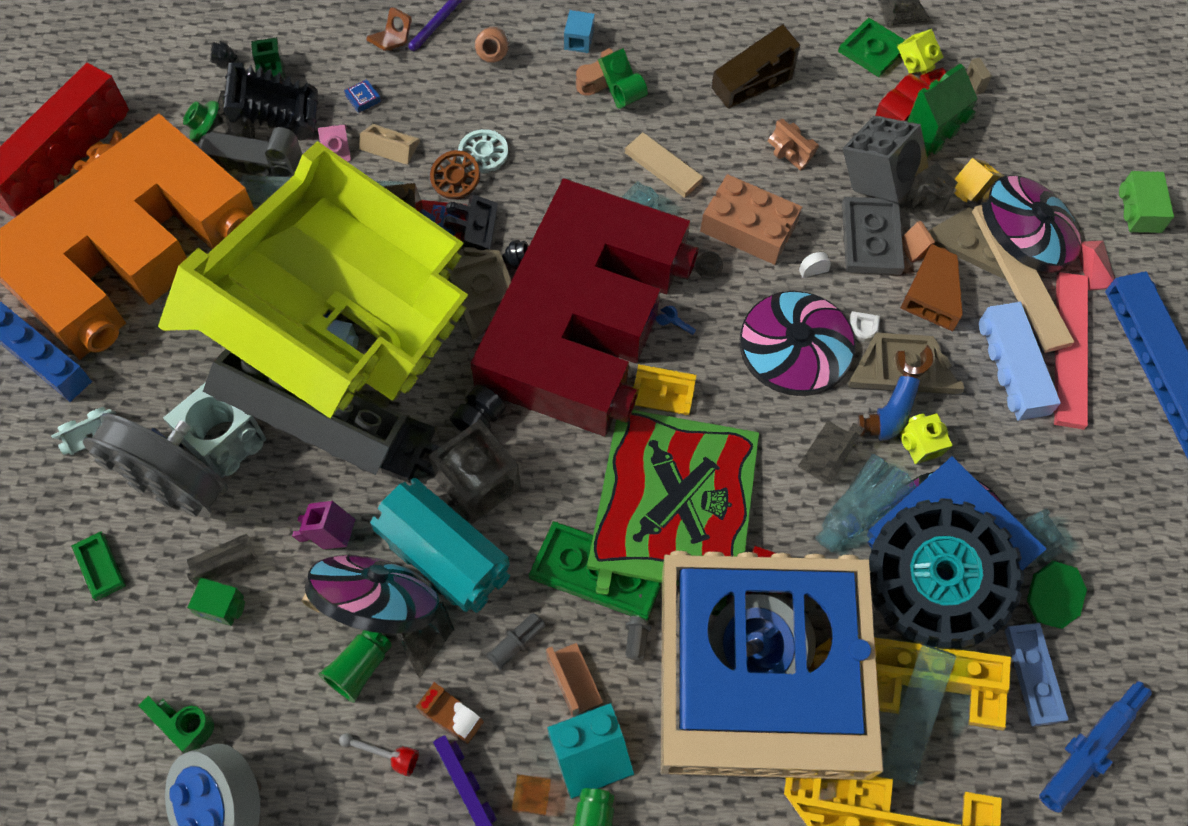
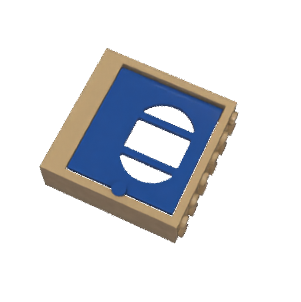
M687 551L671 552V555H664L662 570L661 774L869 780L883 772L869 560L859 559L856 555H842L838 559H825V556L822 554H809L805 558H791V555L787 553H776L771 555V557H758L756 553L751 552L740 553L737 557L724 556V553L707 552L704 556H691ZM676 580H679V730H676ZM746 592L792 594L795 674L749 673L747 671ZM730 593L734 595L735 670L729 669L717 658L708 638L710 614L716 604ZM804 595L814 599L823 608L832 628L830 652L823 664L813 672L807 671ZM717 731H744V732H717ZM754 732H780V733H754ZM791 733H817V734H791ZM827 734H854V735H827Z

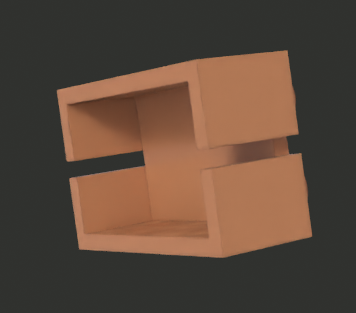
M727 174L719 186L716 196L712 198L703 213L700 232L775 265L786 242H788L797 226L802 206Z

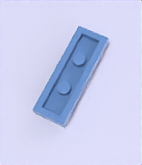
M1041 624L1009 626L1005 629L1031 726L1050 725L1068 721Z

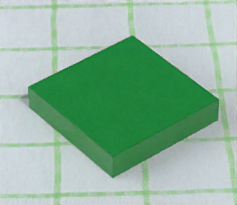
M868 17L839 46L838 52L877 77H880L901 56L897 46L904 42L905 39Z

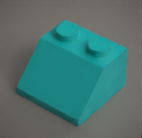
M611 703L547 727L548 736L570 799L580 796L581 790L584 788L598 789L634 775L624 736Z

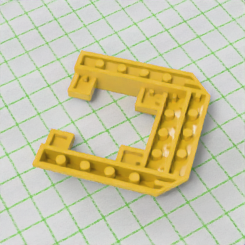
M832 637L815 649L814 659L808 672H813L826 660L831 649ZM874 637L879 711L899 714L902 685L970 695L968 725L1004 731L1006 727L1011 657L952 648L938 649L937 647H928L917 643ZM792 733V734H817V733ZM827 734V735H854V734ZM877 776L869 780L786 778L784 795L807 826H1000L1002 798L964 792L962 825L890 813L893 779Z

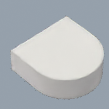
M816 252L807 256L802 261L799 271L802 278L829 271L831 262L826 253Z
M852 311L849 323L853 329L855 339L861 342L871 341L875 333L879 331L880 316Z

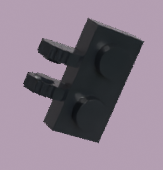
M472 194L469 198L468 206L458 202H450L446 205V213L454 217L448 216L444 218L443 227L453 232H463L461 241L464 243L462 245L464 247L490 250L498 203Z
M407 417L381 466V471L408 483L411 482L417 468L420 471L438 477L442 469L422 458L426 452L439 460L446 461L450 453L444 448L430 443L436 432L435 427Z

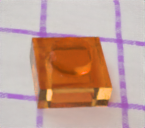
M517 774L512 812L546 816L551 779Z

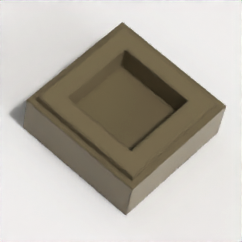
M979 57L972 59L967 69V74L977 95L985 92L992 78V75Z

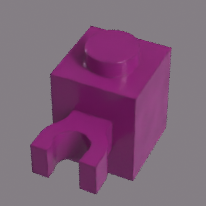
M334 501L308 504L305 515L298 517L297 521L301 523L299 531L293 532L292 537L299 542L311 540L323 550L347 547L356 519Z

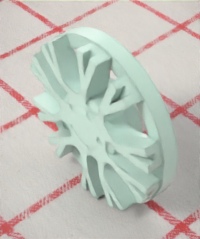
M481 129L470 132L461 140L458 147L460 151H471L470 155L477 162H482V166H479L481 174L496 171L504 164L508 157V144L505 138L492 130ZM482 136L483 140L475 142V140L473 139L475 137ZM488 136L492 137L490 141L487 140ZM498 140L502 143V145L500 146H493V144ZM459 156L461 162L463 163L464 157ZM494 157L500 158L497 162L492 160ZM474 164L468 166L467 169L470 171L474 170Z

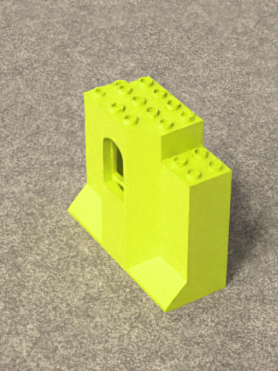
M317 141L302 154L295 174L208 254L198 248L178 266L158 327L163 331L199 330L329 418L334 415L338 408L344 411L354 397L351 392L354 393L356 390L359 392L365 383L394 401L402 392L406 394V392L412 389L418 380L416 376L424 373L432 361L429 358H433L441 347L442 342L439 340H446L455 328L451 323L452 320L457 323L466 310V307L462 304L468 294L448 281L451 276L448 269L453 270L462 256L458 252L464 243ZM330 310H332L333 312L328 316V318H325L326 314ZM340 314H343L378 338L365 355L327 330Z

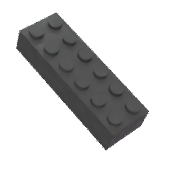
M227 349L213 361L202 391L220 402H225L242 410L249 416H254L271 424L276 429L298 437L303 442L325 450L332 456L339 457L356 465L359 469L374 475L377 474L406 418V416L357 392H351L354 397L344 411L338 408L334 415L329 418Z

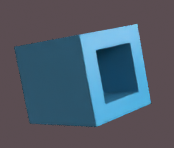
M569 10L564 31V50L589 53L594 33V13Z

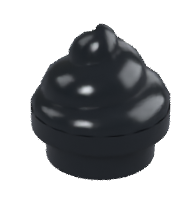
M226 42L212 43L210 63L216 64V67H225L238 59V56L234 54L233 49Z
M519 240L511 241L502 255L503 260L506 263H510L513 267H519L529 247L526 241L520 242Z

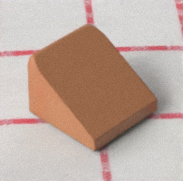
M922 221L917 222L902 237V248L910 262L923 259L930 245L935 243V240Z

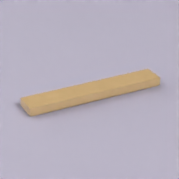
M982 205L975 206L972 213L1017 301L1022 303L1029 324L1044 353L1070 347L1074 340L1037 270L1019 262L1004 250L986 224Z

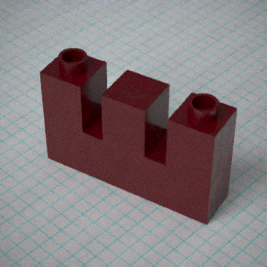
M563 178L470 363L474 386L476 384L485 386L505 401L606 437L613 418L627 423L639 393V389L627 385L628 361L636 364L639 361L656 321L660 293L667 295L675 276L688 280L698 256L699 247L687 244L690 220Z

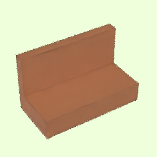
M577 642L554 652L553 647L547 648V660L572 717L603 705L601 696Z

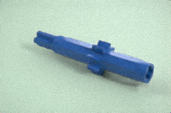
M1137 681L1133 684L1120 701L1114 702L1110 709L1104 713L1086 737L1083 734H1079L1077 738L1074 737L1065 747V750L1071 755L1039 794L1040 800L1046 807L1054 812H1061L1091 775L1097 778L1100 773L1104 774L1113 762L1106 756L1130 728V725L1136 719V713L1152 695L1151 689L1145 688L1144 683Z

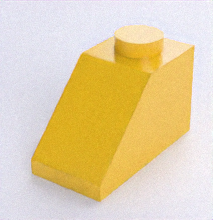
M972 158L951 185L957 189L954 194L967 203L968 200L977 202L984 196L986 190L1003 175L986 161Z

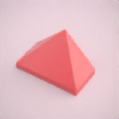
M1082 242L1079 259L1084 276H1088L1089 291L1106 290L1115 277L1104 242Z

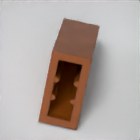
M931 244L900 309L953 332L962 316L958 255L949 252L945 248Z

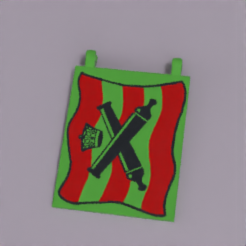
M633 410L627 423L616 419L587 569L599 571L596 593L608 595L612 573L662 583L664 555H671V552L687 551L691 556H704L707 552L724 553V556L737 557L738 554L744 553L759 432ZM676 580L677 586H679V580ZM727 595L716 604L711 615H719L726 606Z

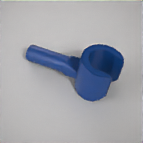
M666 306L660 309L665 314L656 316L657 323L662 326L673 323L691 335L696 331L695 328L678 317V312L674 306Z

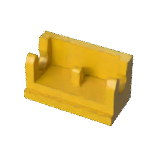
M638 364L634 388L639 389L635 406L689 415L697 375Z

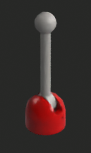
M348 733L342 734L339 738V743L343 747L353 746L390 759L393 770L407 777L412 775L419 758V751L410 747L402 746L392 753L355 740Z

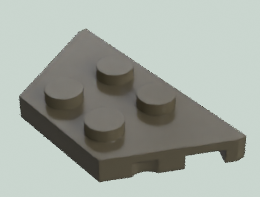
M968 207L928 230L935 240V246L945 248L949 252L958 255V258L1007 280L972 213V208Z
M464 247V251L459 250L458 252L462 256L453 270L448 269L451 274L449 277L450 282L468 294L462 304L466 307L463 317L471 338L474 340L488 329L511 283V278L499 250H477L476 248Z
M875 333L848 383V388L894 390L899 377L903 376L896 365L895 354L897 351L905 350V360L909 366L920 367V353L927 345L933 352V363L918 378L920 384L917 392L961 394L964 390V384L962 381L958 382L950 370L952 365L947 357L941 353L940 346L934 336Z

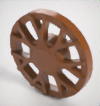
M460 150L442 154L433 163L430 171V181L433 188L439 195L448 199L466 197L474 191L480 180V168L477 161L469 153ZM457 156L464 157L462 165L456 163ZM448 159L451 164L444 169L441 163ZM474 164L475 169L466 173L464 169ZM444 174L445 179L435 180V175ZM466 178L474 179L471 185L464 183ZM447 183L451 185L446 192L440 189ZM462 185L463 191L455 193V186Z

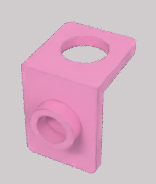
M347 125L318 128L320 143L349 162L351 157L346 134Z

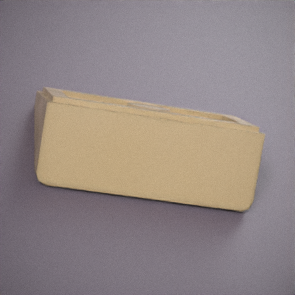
M372 124L360 132L359 149L407 165L420 143V139Z

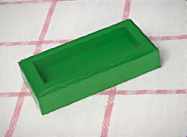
M102 531L71 545L91 596L95 601L126 587L112 550Z

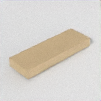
M641 133L625 147V154L684 198L702 183L703 176L645 133Z

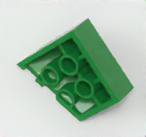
M958 64L946 72L940 81H933L928 90L923 88L919 91L907 121L921 124L927 157L931 153L936 155L945 144L944 140L946 138L951 140L959 131L960 125L962 123H969L976 112L973 108L978 98L962 64Z

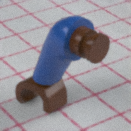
M928 345L920 353V367L909 366L905 360V350L897 351L895 354L896 365L903 376L899 377L887 405L883 408H878L877 414H869L868 418L858 415L860 437L865 436V433H869L870 436H878L879 441H886L899 435L904 429L911 414L920 384L918 378L933 363V352Z

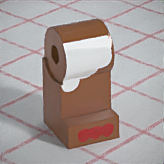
M433 682L416 705V709L421 715L467 745L484 723L477 714L462 705L459 700L447 693L444 688Z

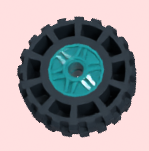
M940 498L939 502L932 503L928 499L917 502L916 506L912 508L905 507L900 510L891 521H887L874 541L869 556L872 602L876 611H879L884 617V622L891 630L894 628L906 641L928 647H937V649L952 648L960 650L961 648L973 647L994 635L1013 616L1012 613L1015 607L1019 605L1022 596L1020 588L1021 584L1024 583V570H1021L1019 561L1022 558L1018 547L1013 548L1010 542L1012 536L1005 527L1000 529L994 523L996 518L986 511L985 514L974 510L976 505L965 501L960 505L953 503V500L948 498ZM943 569L947 571L951 580L941 579L936 570Z

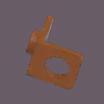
M391 7L385 31L368 35L366 40L384 51L393 50L405 45L411 26V16L395 7ZM396 16L403 21L404 27L402 31H398L394 26V18Z

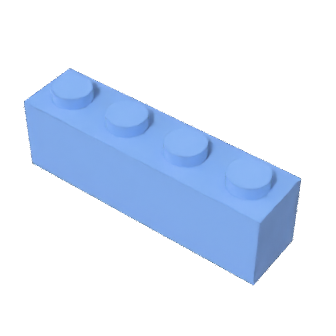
M1015 302L988 307L979 321V330L983 336L986 335L989 343V357L992 361L995 360L998 368V381L1001 386H1005L1008 394L1007 405L1009 410L1015 413L1017 421L1051 415L1061 402L1022 303Z

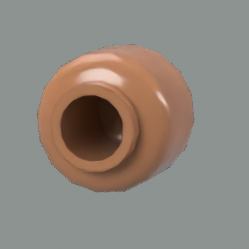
M488 27L478 34L475 40V49L482 60L495 63L507 55L510 49V40L504 30L498 27Z

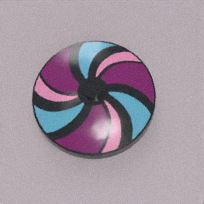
M1017 175L1003 176L986 190L982 200L984 219L994 238L1012 257L1030 268L1043 272L1061 271L1077 259L1082 246L1079 227L1069 209L1053 192L1034 180Z
M802 291L779 292L759 301L746 315L739 338L742 359L752 375L770 389L793 396L819 394L838 384L847 374L854 359L856 348L853 329L840 309L820 296Z
M340 555L322 559L310 568L305 584L307 598L320 612L344 625L375 633L401 634L425 628L435 618L439 604V597L435 588L418 573L399 564L368 556Z

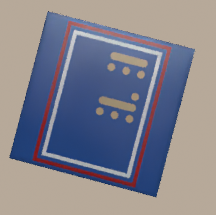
M367 79L344 90L345 96L358 113L381 102L379 94Z

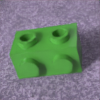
M1131 171L1119 188V196L1123 199L1124 220L1127 221L1129 232L1162 233L1174 218L1164 172Z

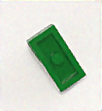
M624 48L598 59L618 109L648 95L647 85L643 77L639 73H633Z
M147 696L138 705L183 753L200 749L213 733L214 720L197 706H187L177 712L165 699L162 698L158 702L150 696ZM195 718H200L199 728L189 733L188 727L191 721Z

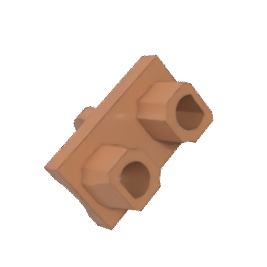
M784 119L777 121L776 128L768 139V142L775 148L774 155L778 159L786 157L800 171L807 166L819 147L813 139L806 140L795 123L788 124Z

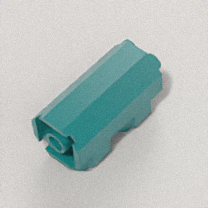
M417 478L411 479L412 485L410 486L406 482L400 483L380 503L378 510L382 512L380 518L377 519L373 516L370 523L374 532L388 543L389 548L407 565H413L434 584L435 589L451 604L458 605L465 612L471 609L475 613L479 612L489 600L487 596L495 588L501 589L511 576L507 572L510 566L509 557Z

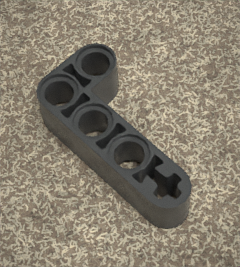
M277 127L273 130L269 142L207 132L201 137L197 145L224 170L236 169L238 172L253 175L260 173L264 174V177L282 179V177L291 178L295 174L302 157V151L296 135L283 127Z

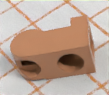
M608 48L601 52V57L606 56L612 53L613 51L610 48ZM598 61L582 65L577 69L576 89L580 94L589 96L608 87Z

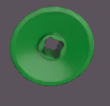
M212 100L205 105L195 101L186 111L183 124L190 128L189 138L193 143L199 141L212 126L219 108L217 101Z

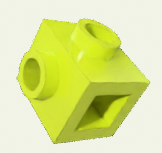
M932 29L913 34L897 46L909 73L920 71L921 74L930 72L936 67L935 63L944 57Z
M924 413L913 416L908 420V425L901 431L902 444L909 451L915 464L941 457L953 446L948 437V429L941 422L937 413L930 416H925Z

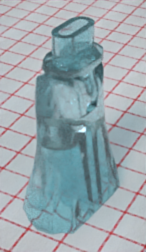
M872 454L848 490L830 509L821 525L823 530L815 539L831 552H834L841 544L846 546L848 540L850 541L909 495L916 488L915 483L907 473L895 466L889 467L885 460Z

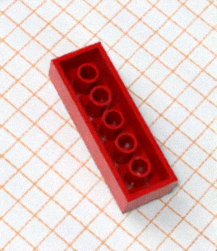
M87 62L0 146V209L15 218L54 189L53 181L56 179L59 182L58 176L60 174L62 176L69 175L75 163L87 156L88 149L100 139H104L108 135L109 130L118 121H122L126 117L129 108L112 75Z

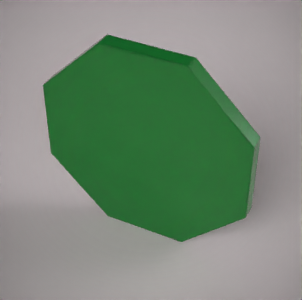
M1052 561L1033 574L1027 602L1036 622L1062 629L1081 615L1087 588L1078 568Z

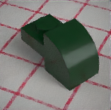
M278 38L251 41L255 72L260 67H262L264 73L271 69L273 77L281 72L284 80L286 76Z

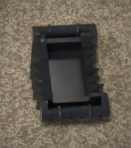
M243 63L228 64V71L225 76L226 86L225 94L223 95V111L228 117L229 122L236 123L241 117L244 124L249 118L252 124L259 120L260 126L267 122L269 128L275 125L276 128L283 127L289 129L296 135L298 140L315 135L318 89L310 83H306L301 87L300 80L293 84L290 76L283 80L281 72L273 77L271 69L264 73L262 67L254 72L251 65L245 70Z

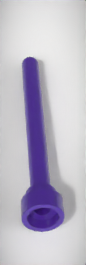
M448 0L409 43V49L417 51L462 0Z

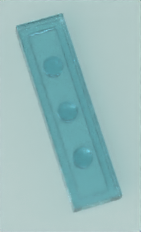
M923 643L921 644L882 763L883 772L881 773L914 785L956 659L955 654Z

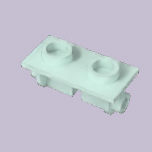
M105 407L95 409L87 414L88 419L76 423L73 420L58 427L59 432L51 435V437L62 440L63 443L58 444L63 455L68 453L73 455L85 449L83 440L88 438L87 435L91 433L94 435L102 424L100 416L103 413L116 414V411L112 409L106 410Z

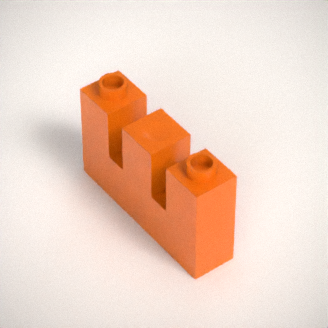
M158 113L0 228V282L57 339L81 360L89 352H101L109 348L116 341L119 329L126 324L109 297L90 278L108 266L150 305L171 289L178 266L187 258L179 241L161 225L163 222L174 215L213 249L255 210L246 188Z

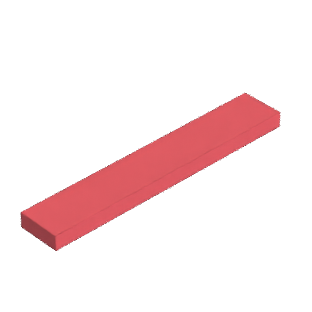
M1059 272L1056 276V308L1074 343L1070 347L1055 350V390L1061 404L1054 411V425L1084 430L1088 426V276Z

